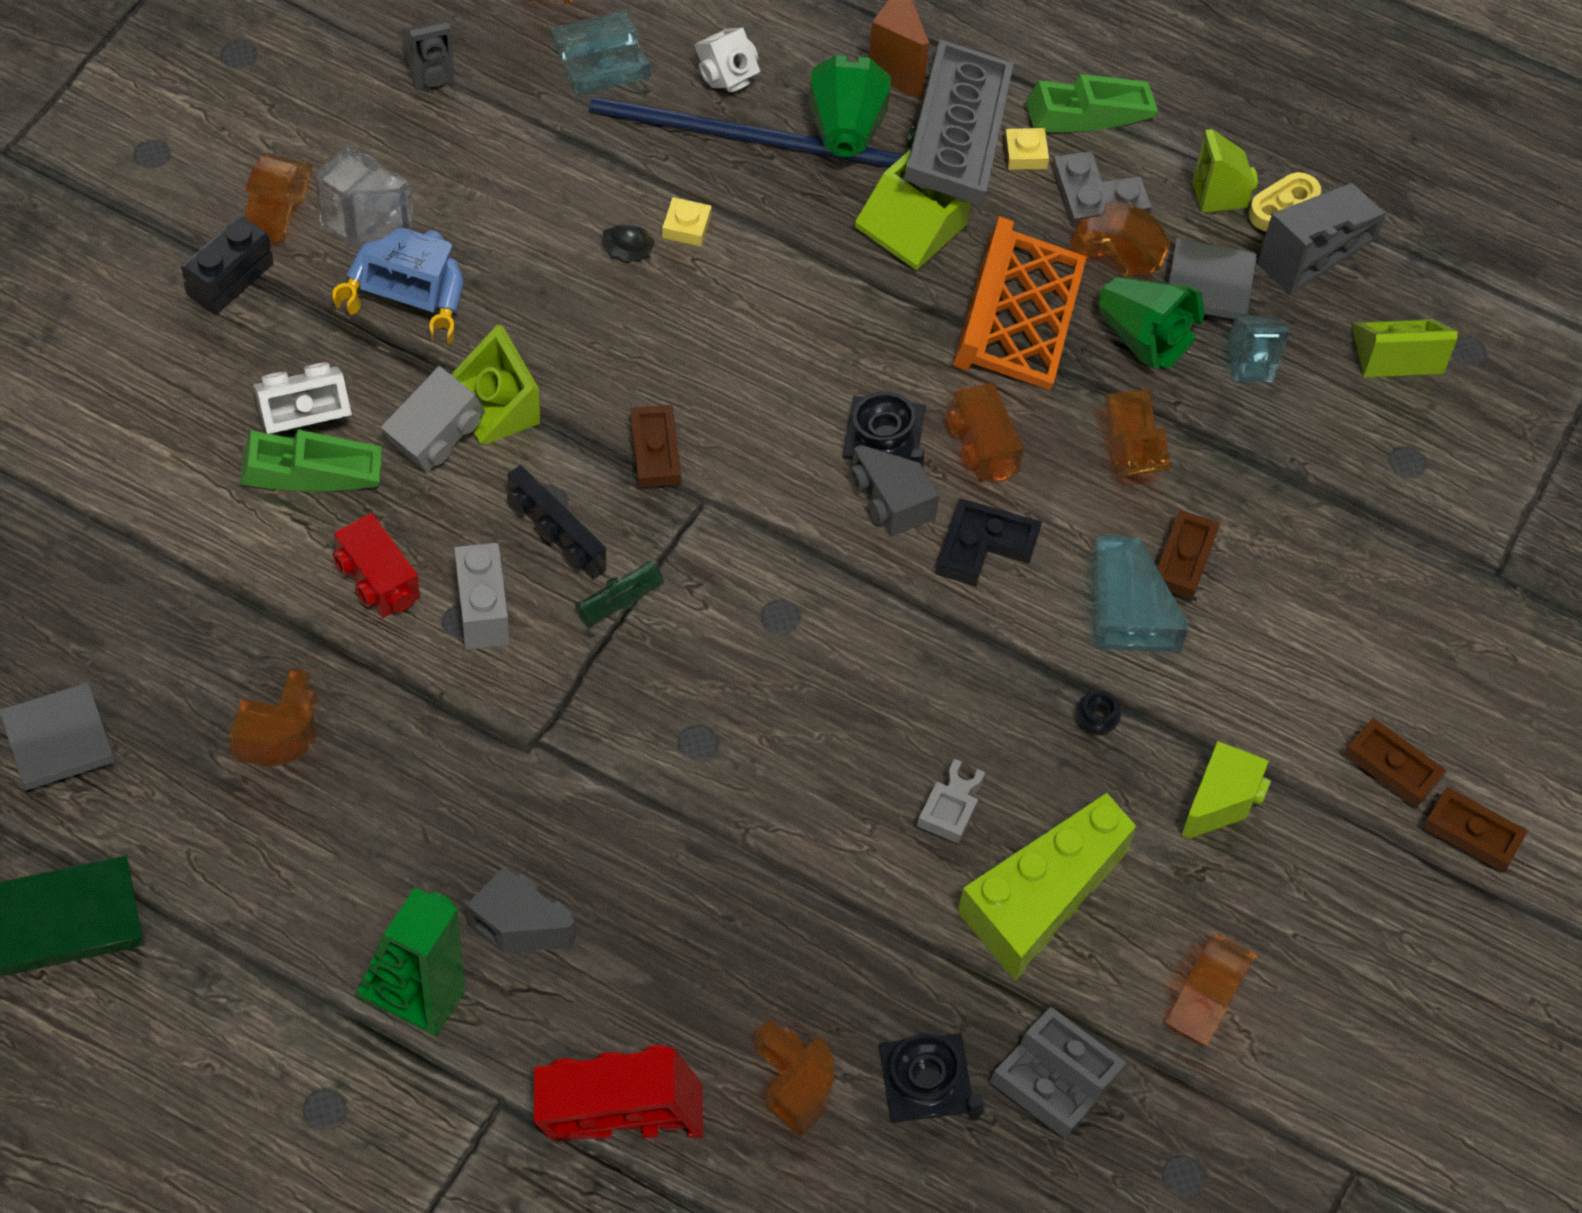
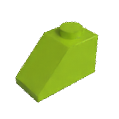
M1213 129L1204 131L1192 179L1201 213L1248 208L1252 191H1256L1258 184L1255 168L1249 166L1244 150Z
M1217 741L1186 820L1182 836L1193 838L1246 819L1253 802L1262 805L1271 782L1270 779L1263 777L1269 760Z

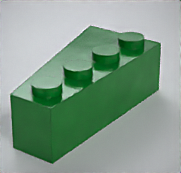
M414 887L384 932L355 996L437 1037L466 992L458 908L455 907L449 898L438 892H430L428 894Z

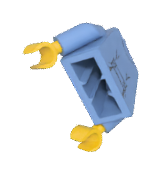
M397 228L384 238L364 243L346 275L349 279L348 282L341 283L333 289L332 296L336 308L339 309L341 303L345 299H349L347 302L349 315L356 314L361 307V301L357 294L359 286L362 290L434 312L437 308L440 310V313L432 317L429 323L431 341L434 340V333L437 329L445 328L448 330L447 344L452 343L455 338V328L451 316L452 313H457L464 285L459 264L455 259L451 258L453 246L450 242L444 241L443 236L436 231L430 230L422 234L406 228Z

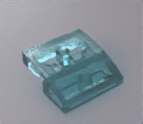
M626 11L551 28V35L557 53L575 94L651 77L650 63L638 44L637 30Z

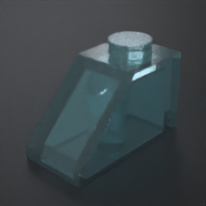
M1249 315L1234 318L1228 339L1233 382H1274L1289 335L1287 324L1277 317Z

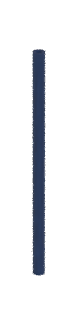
M594 96L590 103V112L889 168L904 155L902 153L866 147L865 151L854 157L835 156L824 146L821 138Z

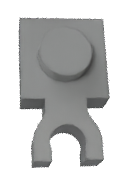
M954 759L949 769L948 786L936 782L919 816L917 826L959 844L974 815L979 800L971 795L979 791L986 772L977 769L973 779L963 780L958 776L961 771L962 762Z

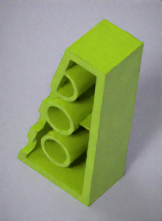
M1106 793L965 886L962 890L958 914L1013 980L1016 981L1036 954H1040L1047 946L1052 936L1063 923L1075 914L1079 909V905L1089 893L1100 885L1127 854L1136 825L1110 795Z

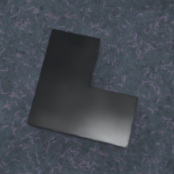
M960 498L936 566L935 575L977 587L988 552L1030 564L1042 521Z

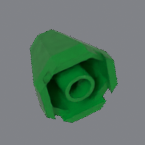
M835 55L811 70L809 106L824 146L835 156L854 157L865 151L888 111L891 76L869 57H858V62L847 61V55Z
M1115 277L1102 287L1098 297L1100 314L1142 363L1154 369L1160 368L1159 365L1164 368H1172L1195 340L1196 335L1190 332L1193 322L1201 325L1205 315L1202 292L1189 285Z

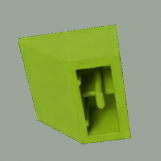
M909 150L884 172L857 217L855 227L917 271L968 224L971 202H962L951 195L933 189H922L914 183L903 180L911 151Z

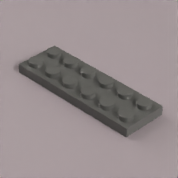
M942 39L939 40L903 180L914 183L922 189H933L951 195L962 202H973L982 205L987 193L1014 63Z

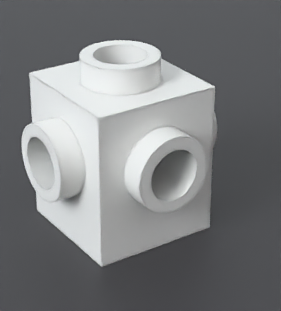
M743 27L726 28L694 44L701 61L699 63L701 75L710 84L711 88H727L728 92H733L749 85L748 78L761 72L757 64V50L753 43L747 39Z

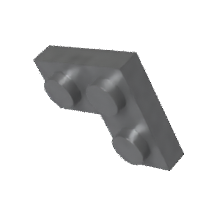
M1092 151L1054 156L1052 169L1072 228L1150 217L1152 207L1141 176L1102 182Z

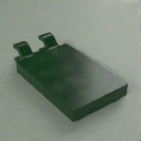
M127 855L0 882L1 976L144 946Z

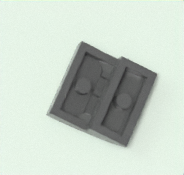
M1176 238L1168 283L1189 285L1201 291L1205 314L1246 321L1254 277L1256 253Z
M88 682L0 709V715L25 791L115 762Z
M1050 1007L1025 1033L1020 1045L994 1071L989 1082L1066 1140L1124 1070L1127 1062L1053 1007Z

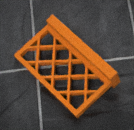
M999 216L987 241L952 366L968 371L973 363L1051 390L1087 256L1013 231L1014 221ZM1014 246L1029 251L1035 260L1021 265L1013 253ZM1058 261L1074 267L1073 273L1059 278L1051 264ZM1041 268L1050 283L1036 287L1027 273ZM1017 277L1026 292L1012 296L1004 281ZM1056 290L1064 302V306L1051 310L1042 295ZM1032 299L1041 314L1028 319L1018 304ZM1009 308L1018 323L1004 328L995 314ZM1047 322L1056 337L1043 342L1034 327ZM1024 331L1033 346L1019 351L1010 336ZM1000 340L1009 356L999 358L985 353L986 346ZM1039 354L1047 366L1046 374L1031 369L1025 359Z

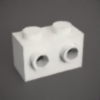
M322 362L304 367L305 373L288 377L287 372H276L262 376L263 383L254 384L253 386L262 425L266 433L270 434L352 415L343 373L337 366L330 368L329 362Z

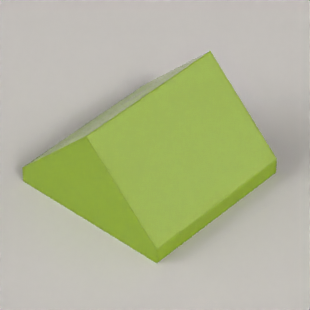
M1434 319L1353 322V333L1363 377L1444 374L1458 339V331Z
M496 325L451 374L477 396L485 411L481 416L478 426L473 430L479 443L484 445L540 424L539 388L504 327Z

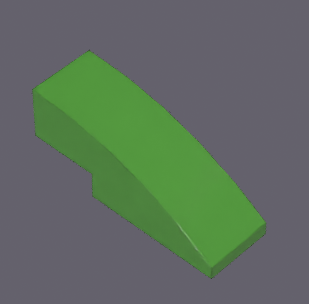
M1080 74L1074 84L1039 80L1025 101L1033 127L1045 128V132L1056 133L1108 129L1155 117L1158 113L1149 82Z
M251 430L243 447L240 484L266 489L318 492L377 487L380 482L382 446L303 430H297L294 439Z

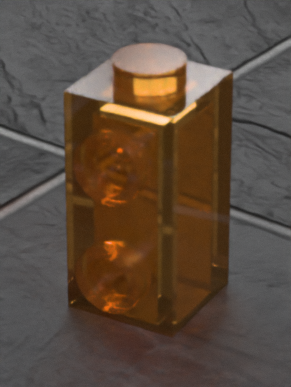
M994 382L955 391L953 393L951 410L947 411V422L953 435L958 434L962 442V456L967 468L974 469L979 483L992 479L1004 480L1015 473H1019L1024 448Z

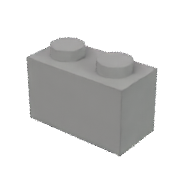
M438 366L381 426V429L394 447L428 473L435 465L442 464L449 457L452 447L464 434L471 433L478 426L481 416L485 411L472 391L441 366Z
M499 543L454 547L465 650L509 645L508 614Z

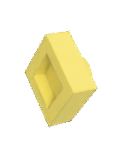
M1045 128L1005 129L1004 144L1008 170L1048 168L1049 154Z
M672 197L662 227V238L701 247L711 219L712 206Z

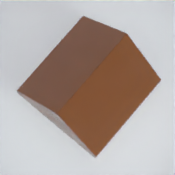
M888 0L872 22L869 58L891 76V87L913 97L923 96L929 51L928 38L913 0Z

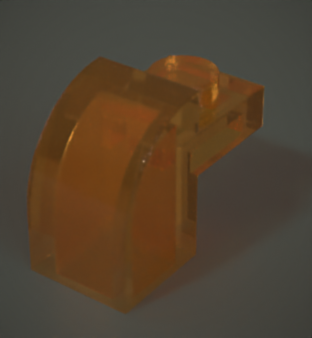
M272 153L261 155L255 163L247 182L245 192H249L250 195L244 218L265 231L270 240L284 243L293 204H304L313 164Z
M1106 202L1101 216L1081 219L1068 249L1087 256V258L1110 254L1123 274L1130 276L1159 271L1171 240L1158 221L1145 210L1128 203Z
M1150 388L1105 395L1110 438L1106 439L1110 458L1116 473L1124 478L1170 471L1165 428L1155 429Z
M291 668L278 706L242 699L229 735L234 760L262 766H279L295 761L310 749L317 737L313 716L317 691L311 688L309 671Z
M1216 933L1210 939L1190 972L1166 1024L1208 1046L1231 1002L1237 997L1258 955Z
M769 1019L756 1032L755 1052L779 1071L781 1075L767 1088L765 1108L802 1138L820 1119L829 1105L835 1073L833 1057L829 1048L819 1036L805 1049L801 1039L795 1032L785 1026L780 1028Z

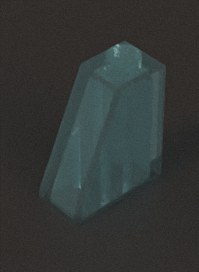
M1121 535L1097 536L1091 559L1094 648L1181 653L1188 632V622L1140 538H1126Z

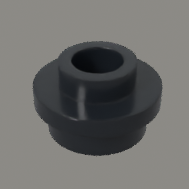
M1096 690L1081 698L1077 706L1076 716L1080 725L1087 731L1105 734L1118 726L1121 719V707L1111 693ZM1092 712H1102L1105 717L1094 716Z

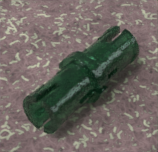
M647 561L643 566L620 579L613 577L608 580L605 588L583 601L577 602L575 604L576 611L582 622L587 627H592L596 622L619 609L621 611L628 610L633 606L634 600L654 588L662 586L664 584L662 574L652 561Z

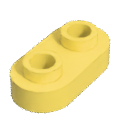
M1296 172L1287 175L1253 198L1249 211L1250 221L1258 229L1267 232L1272 213L1319 196L1321 194L1319 182L1313 176L1306 173Z

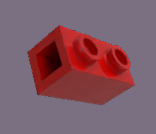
M373 513L334 532L336 551L332 553L334 562L344 576L350 574L355 580L357 594L366 607L373 605L383 619L394 612L405 611L416 600L420 599L418 574Z

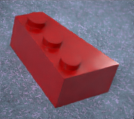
M664 1045L648 1046L643 1052L630 1054L604 1052L595 1059L581 1061L571 1058H560L552 1061L551 1065L534 1067V1123L549 1139H612V1130L642 1129V1138H658V1129H688V1138H703V1084L675 1048Z

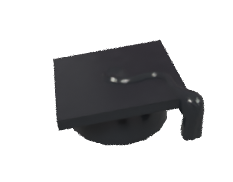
M878 392L866 397L853 396L843 459L853 460L854 448L862 445L918 462L924 468V450L919 448L926 405L911 403L900 394L891 392Z
M920 1033L905 1040L879 1043L891 1123L969 1114L973 1118H979L982 1115L984 1109L982 1095L972 1096L962 1033L947 1035Z

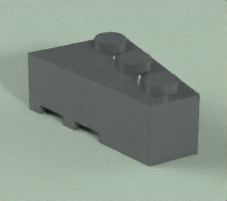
M1353 183L1279 210L1271 215L1266 235L1261 242L1262 249L1257 264L1289 295H1292L1376 240L1386 213Z

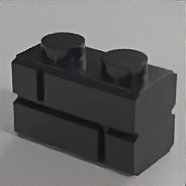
M243 216L236 217L227 225L226 230L220 231L181 265L182 276L185 279L186 294L211 313H219L274 264L272 252L270 251V237L265 231Z

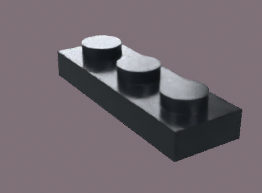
M522 465L507 474V499L511 507L520 515L526 514L535 523L541 537L549 543L553 541L564 552L566 560L574 569L578 571L582 569L592 580L606 571V547Z

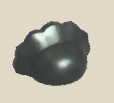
M622 224L603 231L604 247L608 249L612 257H618L623 262L641 261L645 256L651 254L655 244V240L648 235V232L637 226Z

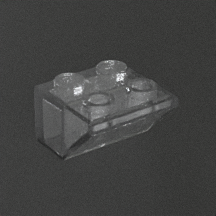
M347 145L315 173L321 226L349 246L361 247L364 243L386 237L397 228L415 231L411 186L402 176L398 174L393 175L381 167L371 155L367 153L362 154L352 146Z

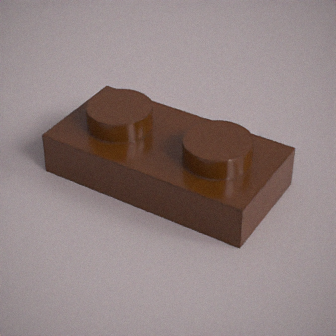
M661 405L630 408L638 488L681 485V469L673 406Z
M1179 509L1156 570L1152 586L1193 600L1220 523Z
M1374 717L1347 746L1344 754L1416 808L1419 807L1446 773V769Z
M1446 787L1423 827L1425 830L1504 873L1528 830L1449 787Z

